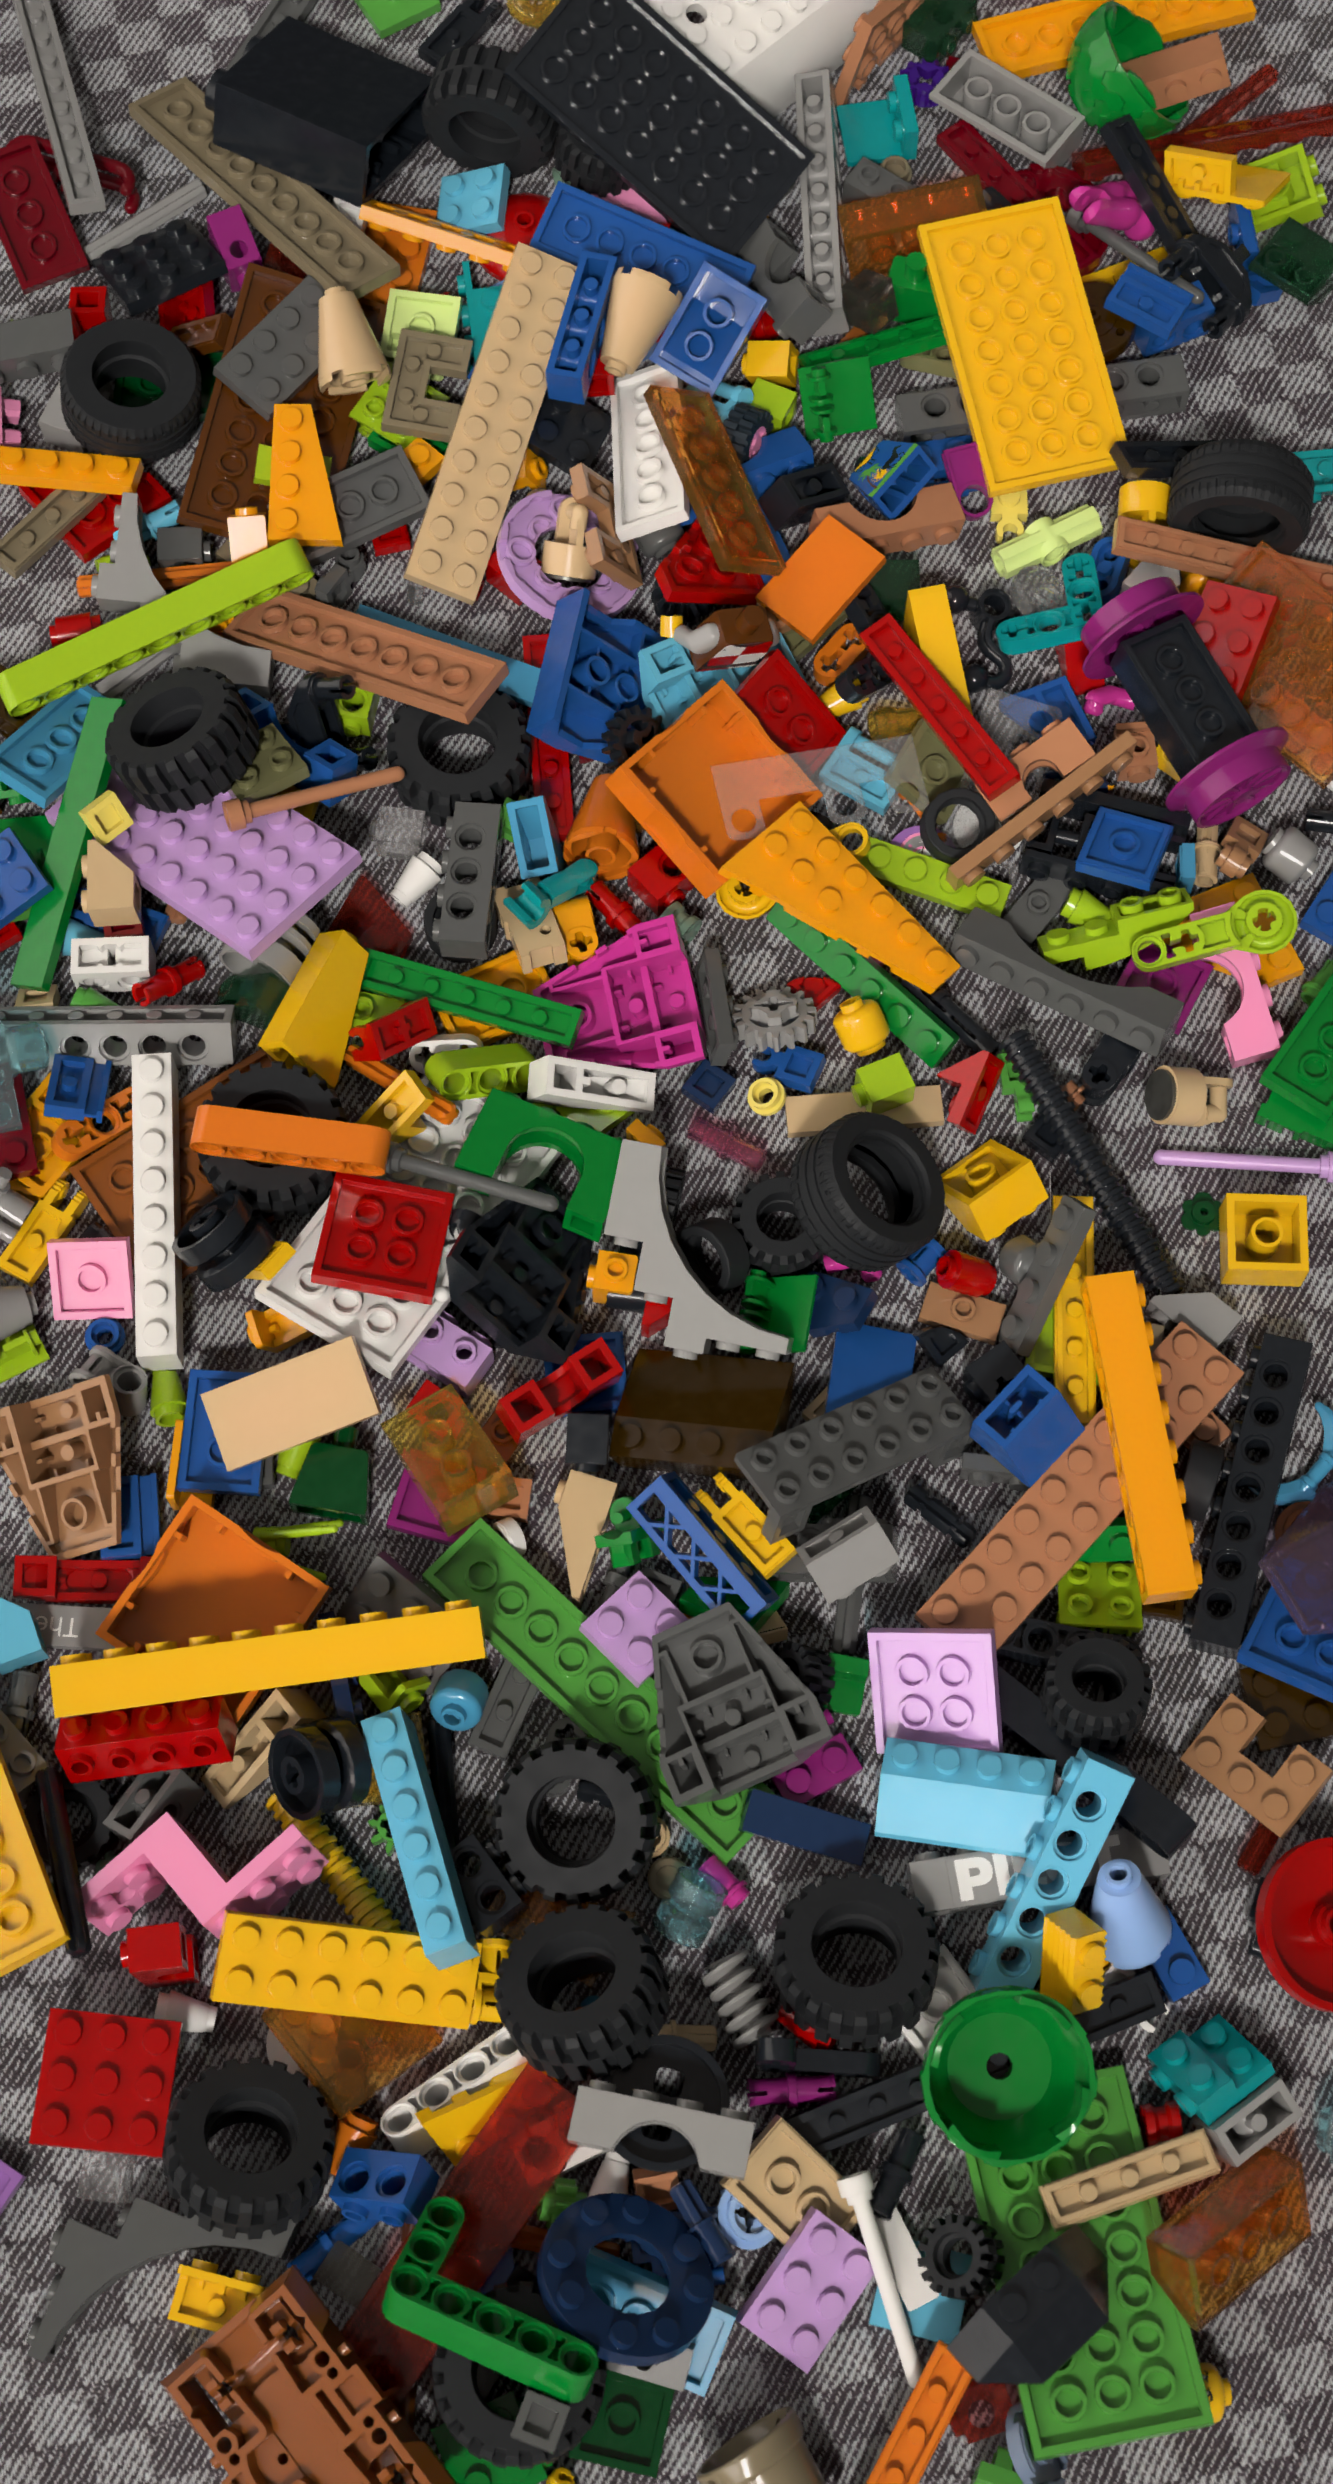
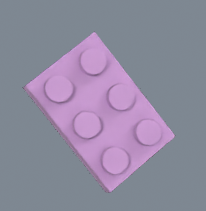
M811 2206L749 2296L735 2320L808 2374L874 2275L866 2247L818 2209Z

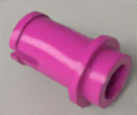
M715 1854L706 1860L696 1872L721 1897L720 1904L722 1906L728 1905L731 1910L738 1907L750 1894V1891L746 1888L748 1883L745 1880L740 1881Z

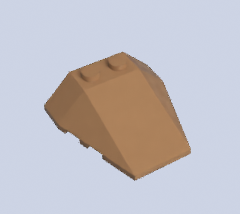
M109 1374L72 1385L73 1388L30 1402L10 1405L0 1409V1465L12 1483L9 1489L14 1498L20 1497L31 1515L28 1521L49 1556H57L58 1560L70 1559L122 1543L120 1411Z

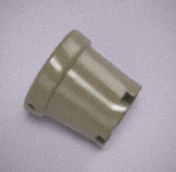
M791 2406L779 2408L746 2427L716 2450L696 2472V2478L700 2484H827L802 2438L804 2427L796 2411Z

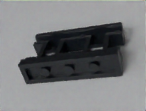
M1044 778L1039 798L1060 781ZM1095 791L1088 796L1082 793L1073 800L1075 805L1063 816L1083 821L1081 832L1077 833L1058 828L1061 818L1057 819L1054 815L1046 821L1051 823L1046 843L1034 840L1026 841L1019 868L1020 874L1027 875L1033 880L1046 881L1049 877L1062 880L1069 889L1075 887L1078 890H1083L1085 888L1087 891L1102 894L1111 900H1120L1130 896L1146 897L1154 895L1161 889L1174 887L1177 876L1157 871L1150 891L1075 871L1077 858L1100 806L1174 826L1173 835L1166 852L1177 854L1179 845L1185 843L1192 817L1188 813L1169 811L1168 808L1100 791ZM1054 843L1076 848L1074 859L1051 855Z

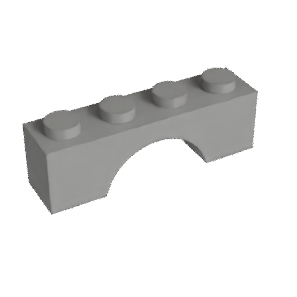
M590 2080L589 2087L578 2086L567 2138L568 2143L613 2152L621 2139L634 2129L646 2125H662L676 2130L689 2141L696 2153L701 2172L744 2181L755 2127L754 2122L746 2121L748 2113L728 2108H721L720 2115L702 2112L703 2103L680 2098L677 2099L676 2106L659 2102L660 2094L640 2089H634L633 2095L628 2096L615 2093V2084L599 2080Z

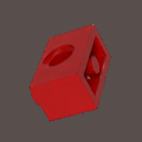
M659 845L627 869L628 887L658 917L672 903L676 901L682 903L686 894L695 887L683 873L678 876H669L665 873L671 869L681 870Z

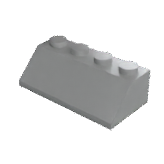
M971 48L964 53L929 94L931 101L1043 168L1062 167L1081 145L1086 118L1084 115Z

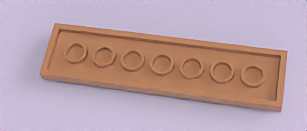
M286 592L237 615L222 632L224 638L241 645L271 650L272 659L309 672L319 671L328 677L350 675L354 681L345 684L356 685L357 688L467 725L509 674L507 663L291 592Z

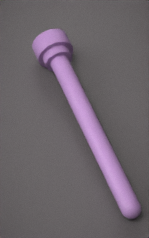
M1159 1149L1153 1154V1160L1158 1165L1318 1174V1178H1326V1182L1333 1183V1151H1328L1327 1155L1320 1154L1319 1158Z

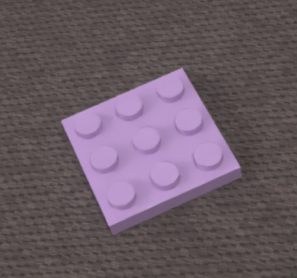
M871 1627L867 1632L877 1754H884L887 1737L1003 1752L995 1629Z

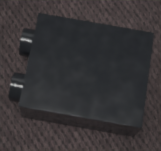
M287 16L265 37L254 35L247 43L242 58L229 70L218 68L213 73L205 91L204 102L205 107L214 112L213 144L361 208V204L368 202L429 140V134H426L422 122L421 111L432 77Z

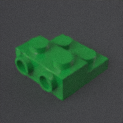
M510 2391L486 2404L500 2416L516 2420L525 2396L517 2399L514 2391ZM446 2423L431 2429L443 2463L457 2484H537L549 2478L546 2468L553 2466V2463L546 2465L545 2462L534 2465L532 2469L521 2470L519 2467L507 2466L505 2469L493 2466L491 2462L482 2458L479 2460L470 2454L468 2449L461 2443H458L451 2435Z

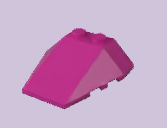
M673 914L634 925L626 930L627 934L608 947L606 945L601 946L595 950V955L578 966L573 964L533 990V996L579 1008L585 1013L573 1050L543 1042L546 1056L553 1055L618 1067L671 1069L706 1059L705 1028L693 973Z

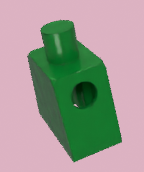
M912 252L907 257L894 256L882 285L874 317L906 324L939 314L927 273L925 255L921 252Z

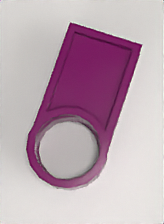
M976 442L944 450L941 457L948 482L952 483L966 520L978 521L984 518L992 507L993 497H988ZM968 489H976L982 492L987 502L985 510L978 514L966 511L961 504L962 493Z

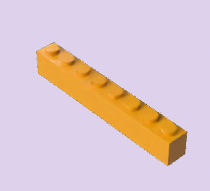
M1134 1270L1086 1276L1080 1291L1142 1605L1190 1599L1199 1589L1198 1585L1202 1584V1569L1199 1560H1193L1190 1544L1194 1543V1530L1191 1520L1184 1519L1182 1504L1186 1503L1185 1486L1183 1480L1176 1479L1173 1464L1178 1462V1453L1174 1439H1168L1165 1424L1170 1422V1414L1166 1399L1160 1400L1157 1385H1160L1162 1382L1160 1364L1158 1360L1152 1361L1149 1346L1154 1344V1336L1150 1321L1144 1322L1142 1307L1146 1305L1144 1286L1142 1283H1136Z

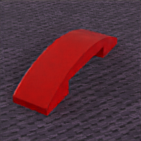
M15 1555L13 1597L58 1603L115 1604L129 1583L144 1570L152 1556H140V1560H58L57 1556Z

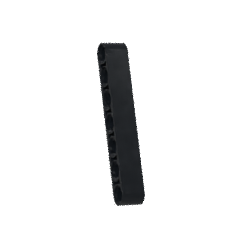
M997 1665L1002 1731L1034 1757L1056 1760V1774L1061 1777L1067 1760L1071 1756L1076 1757L1080 1748L1071 1745L1072 1739L1067 1736L1062 1740L1057 1736V1726L1049 1727L1046 1722L1047 1712H1042V1699ZM1081 1743L1080 1747L1089 1750V1745ZM1100 1745L1098 1751L1091 1752L1126 1767L1135 1778L1115 1821L1155 1853L1170 1860L1197 1828L1196 1823L1184 1810ZM1087 1791L1082 1793L1083 1796L1093 1802L1094 1792Z

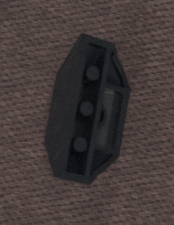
M1075 2224L1043 2247L976 2312L946 2349L977 2384L1044 2385L1108 2323V2258Z

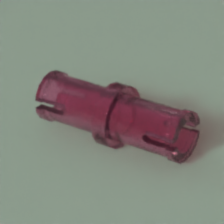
M700 1116L693 1120L688 1129L687 1139L715 1151L716 1157L722 1160L729 1158L752 1170L754 1173L760 1170L766 1159L767 1150L739 1138L738 1132L732 1129L726 1131L702 1119Z

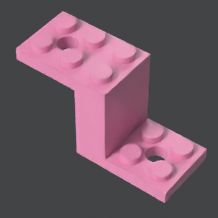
M166 1812L82 1886L81 1890L87 1921L109 1937L113 1932L119 1931L128 1925L133 1914L145 1903L158 1898L169 1883L199 1922L220 1940L225 1910L275 1915L287 1906L289 1898L302 1886L314 1882L320 1876L322 1868L329 1861L292 1824L230 1879L197 1838Z

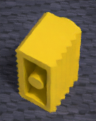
M1074 1906L1045 1914L1040 1993L1058 2001L1073 2015L1099 2008L1103 2004V2001H1101L1104 1995L1102 1983L1105 1979L1102 1976L1105 1971L1102 1968L1106 1965L1103 1961L1106 1958L1105 1950L1107 1948L1104 1945L1107 1942L1105 1936L1108 1932Z

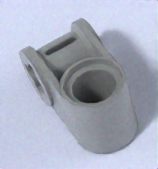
M102 1345L93 1346L89 1351V1358L86 1362L69 1374V1380L72 1385L109 1374L120 1415L133 1417L139 1415L147 1406L148 1376L145 1370L116 1355L107 1347Z

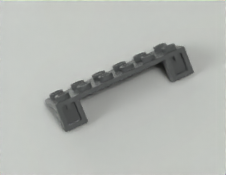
M928 1367L736 1453L734 1461L769 1508L761 1533L771 1545L803 1530L812 1507L925 1454H927L926 1457L934 1468L961 1457L963 1452H968L973 1441L969 1433L974 1418L933 1367Z

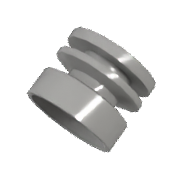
M304 915L253 962L225 943L219 953V958L230 972L250 985L267 992L286 994L302 965L300 960H305L320 933V929L312 919Z

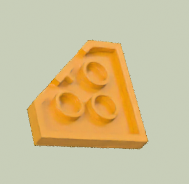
M1252 872L1241 879L1237 878L1192 896L1194 910L1190 914L1230 902L1236 903L1243 896L1262 889ZM1267 913L1258 914V921L1253 924L1256 928L1261 925L1262 931L1270 930V923L1275 921L1272 915L1267 918ZM1189 915L1180 924L1187 923ZM1183 934L1180 943L1171 945L1174 948L1184 946L1186 952L1193 951V943L1189 934ZM1170 938L1163 939L1164 943L1170 945ZM1291 942L1285 948L1273 954H1258L1261 970H1257L1261 985L1267 984L1269 988L1302 975L1305 969ZM1204 961L1214 966L1213 970L1231 976V973L1221 965Z

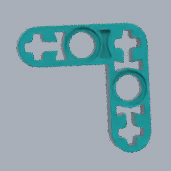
M1076 553L1067 557L1062 563V574L1068 606L1010 618L998 625L996 637L999 648L1004 654L1018 655L1081 641V631L1088 622V620L1084 621L1083 614L1091 613L1092 617L1103 607L1095 560L1091 555ZM1083 571L1084 577L1077 578L1076 572ZM1081 593H1092V595L1086 598H1075L1078 594ZM1050 625H1059V628L1056 630L1042 631Z

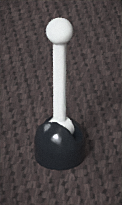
M458 1208L453 1210L449 1221L450 1234L457 1240L461 1231L481 1216L468 1209ZM447 1269L441 1286L434 1292L435 1299L439 1302H446L450 1298Z

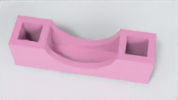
M1235 902L1189 914L1187 923L1224 913ZM1191 939L1193 944L1198 942V939ZM1232 950L1199 959L1214 962L1227 969L1237 981L1240 989V1008L1223 1025L1221 1030L1232 1069L1275 1057L1281 1048L1280 1044L1284 1043L1285 1040L1280 1022L1278 1020L1272 1021L1268 1007L1273 1006L1269 987L1267 984L1261 985L1257 970H1261L1259 955Z

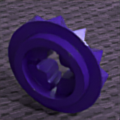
M922 57L917 63L909 60L907 67L900 70L899 75L907 74L914 106L921 108L938 106V104L929 99V94L949 72V67L940 66L937 59L933 62H926ZM920 77H923L925 80L932 78V85L926 82L920 84Z

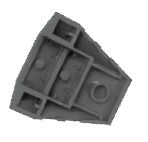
M729 1602L652 1636L654 1680L658 1703L657 1728L660 1735V1769L676 1807L728 1798L801 1765L834 1737L816 1696L800 1681Z

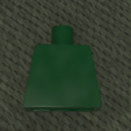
M349 1426L334 1432L332 1445L319 1442L311 1444L289 1498V1504L293 1513L333 1520L340 1519L344 1522L369 1526L372 1460L369 1452L356 1449L359 1436L357 1428Z

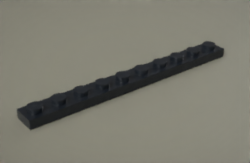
M1146 1969L1103 1988L1104 1995L1101 1998L1103 2004L1099 2008L1073 2016L1087 2033L1086 2037L1089 2044L1166 2013L1167 2010L1152 1972ZM993 2054L986 2064L988 2074L993 2077L1005 2075L1009 2070L1010 2060L1006 2054ZM923 2061L783 2119L821 2155L928 2111L924 2103L920 2083V2071L923 2067ZM766 2126L754 2130L751 2144Z

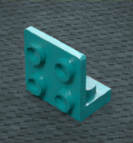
M907 74L893 75L892 91H887L886 100L837 106V119L848 167H855L863 157L876 164L882 163L890 156H900L906 160L916 159L919 128Z

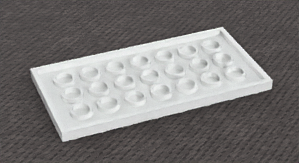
M424 1076L421 1080L423 1084L440 1094L427 1077ZM488 1097L451 1101L455 1103L456 1108L459 1110V1115L450 1125H444L423 1112L420 1118L427 1128L422 1133L400 1143L402 1148L407 1149L410 1155L454 1167L455 1161ZM541 1146L522 1149L507 1160L497 1180L523 1187L536 1177L542 1179L561 1155V1152ZM407 1170L395 1172L394 1174L385 1172L382 1176H365L454 1193L455 1198L452 1212L458 1208L468 1209L476 1212L481 1217L505 1200L494 1195L487 1197L466 1187ZM329 1196L292 1242L291 1246L296 1250V1253L270 1281H261L255 1289V1299L330 1344L349 1336H355L364 1364L391 1380L451 1299L449 1298L446 1302H439L433 1296L432 1305L312 1283L311 1273L328 1207ZM449 1227L435 1290L442 1284L447 1269L446 1258L456 1241L450 1234Z

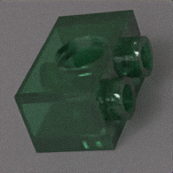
M924 0L909 19L904 22L902 48L920 59L923 57L926 62H933L936 59L940 62L944 57H950L964 34L969 35L972 32V22L978 21V16L976 15L978 0Z

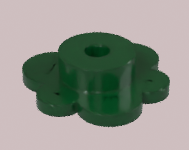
M1206 1192L1197 1193L1193 1200H1186L1183 1203L1182 1210L1184 1214L1181 1218V1225L1186 1230H1196V1233L1201 1237L1207 1236L1210 1231H1219V1208L1222 1203L1213 1201L1212 1197Z

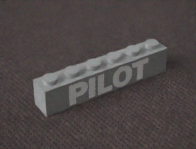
M1124 1827L1110 1830L1080 1893L1094 1891L1098 1872L1108 1861L1114 1859L1129 1860L1139 1868L1148 1882L1165 1880L1171 1874L1169 1860L1155 1853ZM1063 1832L1057 1839V1845L1067 1846L1074 1841L1076 1836L1065 1837V1832ZM960 1848L956 1849L957 1855L940 1857L939 1851L917 1854L914 1856L915 1862H909L906 1868L911 1898L917 1897L925 1906L924 1917L1004 1906L1008 1898L1005 1895L1007 1884L1013 1873H1020L1026 1858ZM1048 1869L1042 1872L1038 1883L1049 1884L1054 1881L1057 1876V1870Z

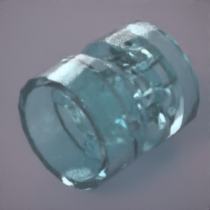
M681 1866L678 1868L668 1888L671 1899H662L652 1919V1924L670 1940L686 1947L699 1948L712 1927L709 1917L718 1915L728 1896V1890L709 1874L692 1867Z

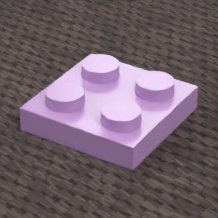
M638 1571L580 1625L579 1631L638 1689L654 1673L652 1636L689 1619L646 1576Z

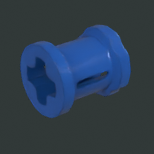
M932 1239L918 1251L896 1263V1267L909 1282L917 1287H923L927 1282V1275L936 1267L938 1260L946 1253V1250L935 1239Z

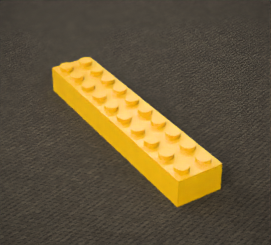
M466 1599L445 1602V1611L430 1613L429 1606L423 1605L402 1608L403 1617L388 1619L387 1612L380 1611L360 1614V1623L346 1625L345 1618L337 1617L317 1620L318 1629L305 1631L303 1624L294 1623L274 1626L275 1635L262 1636L261 1629L231 1632L232 1641L219 1642V1635L188 1638L189 1647L177 1648V1641H165L145 1644L146 1653L135 1654L134 1647H122L103 1650L104 1659L93 1660L92 1653L60 1656L61 1665L49 1666L55 1718L86 1715L488 1658L481 1607H472L471 1600Z

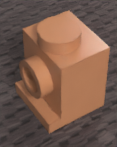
M1146 722L1116 723L1111 742L1127 730L1137 741L1132 755L1134 759L1125 769L1116 773L1117 782L1142 783L1149 779H1154L1158 768L1155 738Z

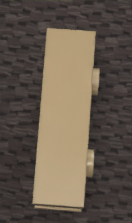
M534 877L526 881H531L537 886V883L541 880L539 877ZM522 884L506 889L504 886L496 888L494 907L502 928L504 927L506 940H511L523 974L531 973L534 968L554 963L556 966L568 962L566 945L552 908L539 926L534 929H528L503 904V899L507 897L515 899L522 895L524 892L521 888Z

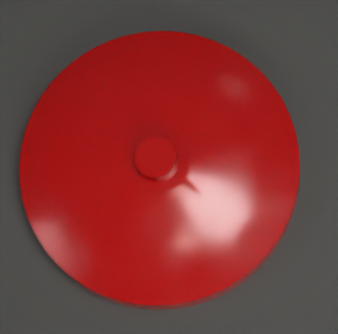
M1333 1837L1309 1840L1294 1846L1275 1862L1261 1886L1257 1900L1255 1922L1262 1957L1278 1984L1300 2003L1319 2011L1333 2013Z

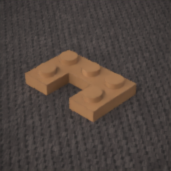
M582 462L569 469L572 479L571 494L578 504L585 505L597 515L600 529L595 527L584 533L587 546L585 550L586 559L593 569H597L612 581L632 591L642 586L643 581L633 539L621 543L615 533L614 484Z
M1231 1693L1180 1757V1760L1283 1840L1333 1776V1770L1298 1744L1272 1778L1242 1754L1267 1720Z

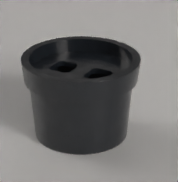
M664 2034L651 2036L652 2044L643 2054L637 2052L631 2057L633 2063L623 2069L619 2065L610 2070L611 2075L601 2078L603 2082L616 2085L615 2093L632 2096L634 2089L657 2093L653 2089L656 2074L659 2068L665 2067L682 2072L685 2075V2081L679 2097L674 2098L660 2094L659 2102L676 2106L678 2098L692 2100L704 2104L702 2112L720 2115L721 2108L730 2109L728 2084L716 2060L697 2043L679 2036ZM639 2127L624 2136L614 2149L628 2162L651 2171H676L698 2162L692 2145L682 2134L672 2129L669 2140L662 2142L645 2137L642 2134V2127Z

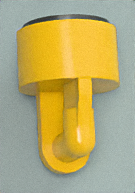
M1139 478L1126 482L1119 489L1117 517L1120 515L1169 527L1167 515L1171 486L1162 480L1152 478ZM1130 559L1129 567L1135 569L1142 561Z

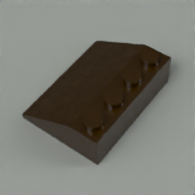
M639 1348L615 1416L609 1456L621 1467L664 1472L675 1471L676 1473L712 1477L721 1472L726 1478L748 1480L735 1463V1455L744 1449L786 1431L796 1364L698 1354L697 1360H690L673 1356L672 1351Z

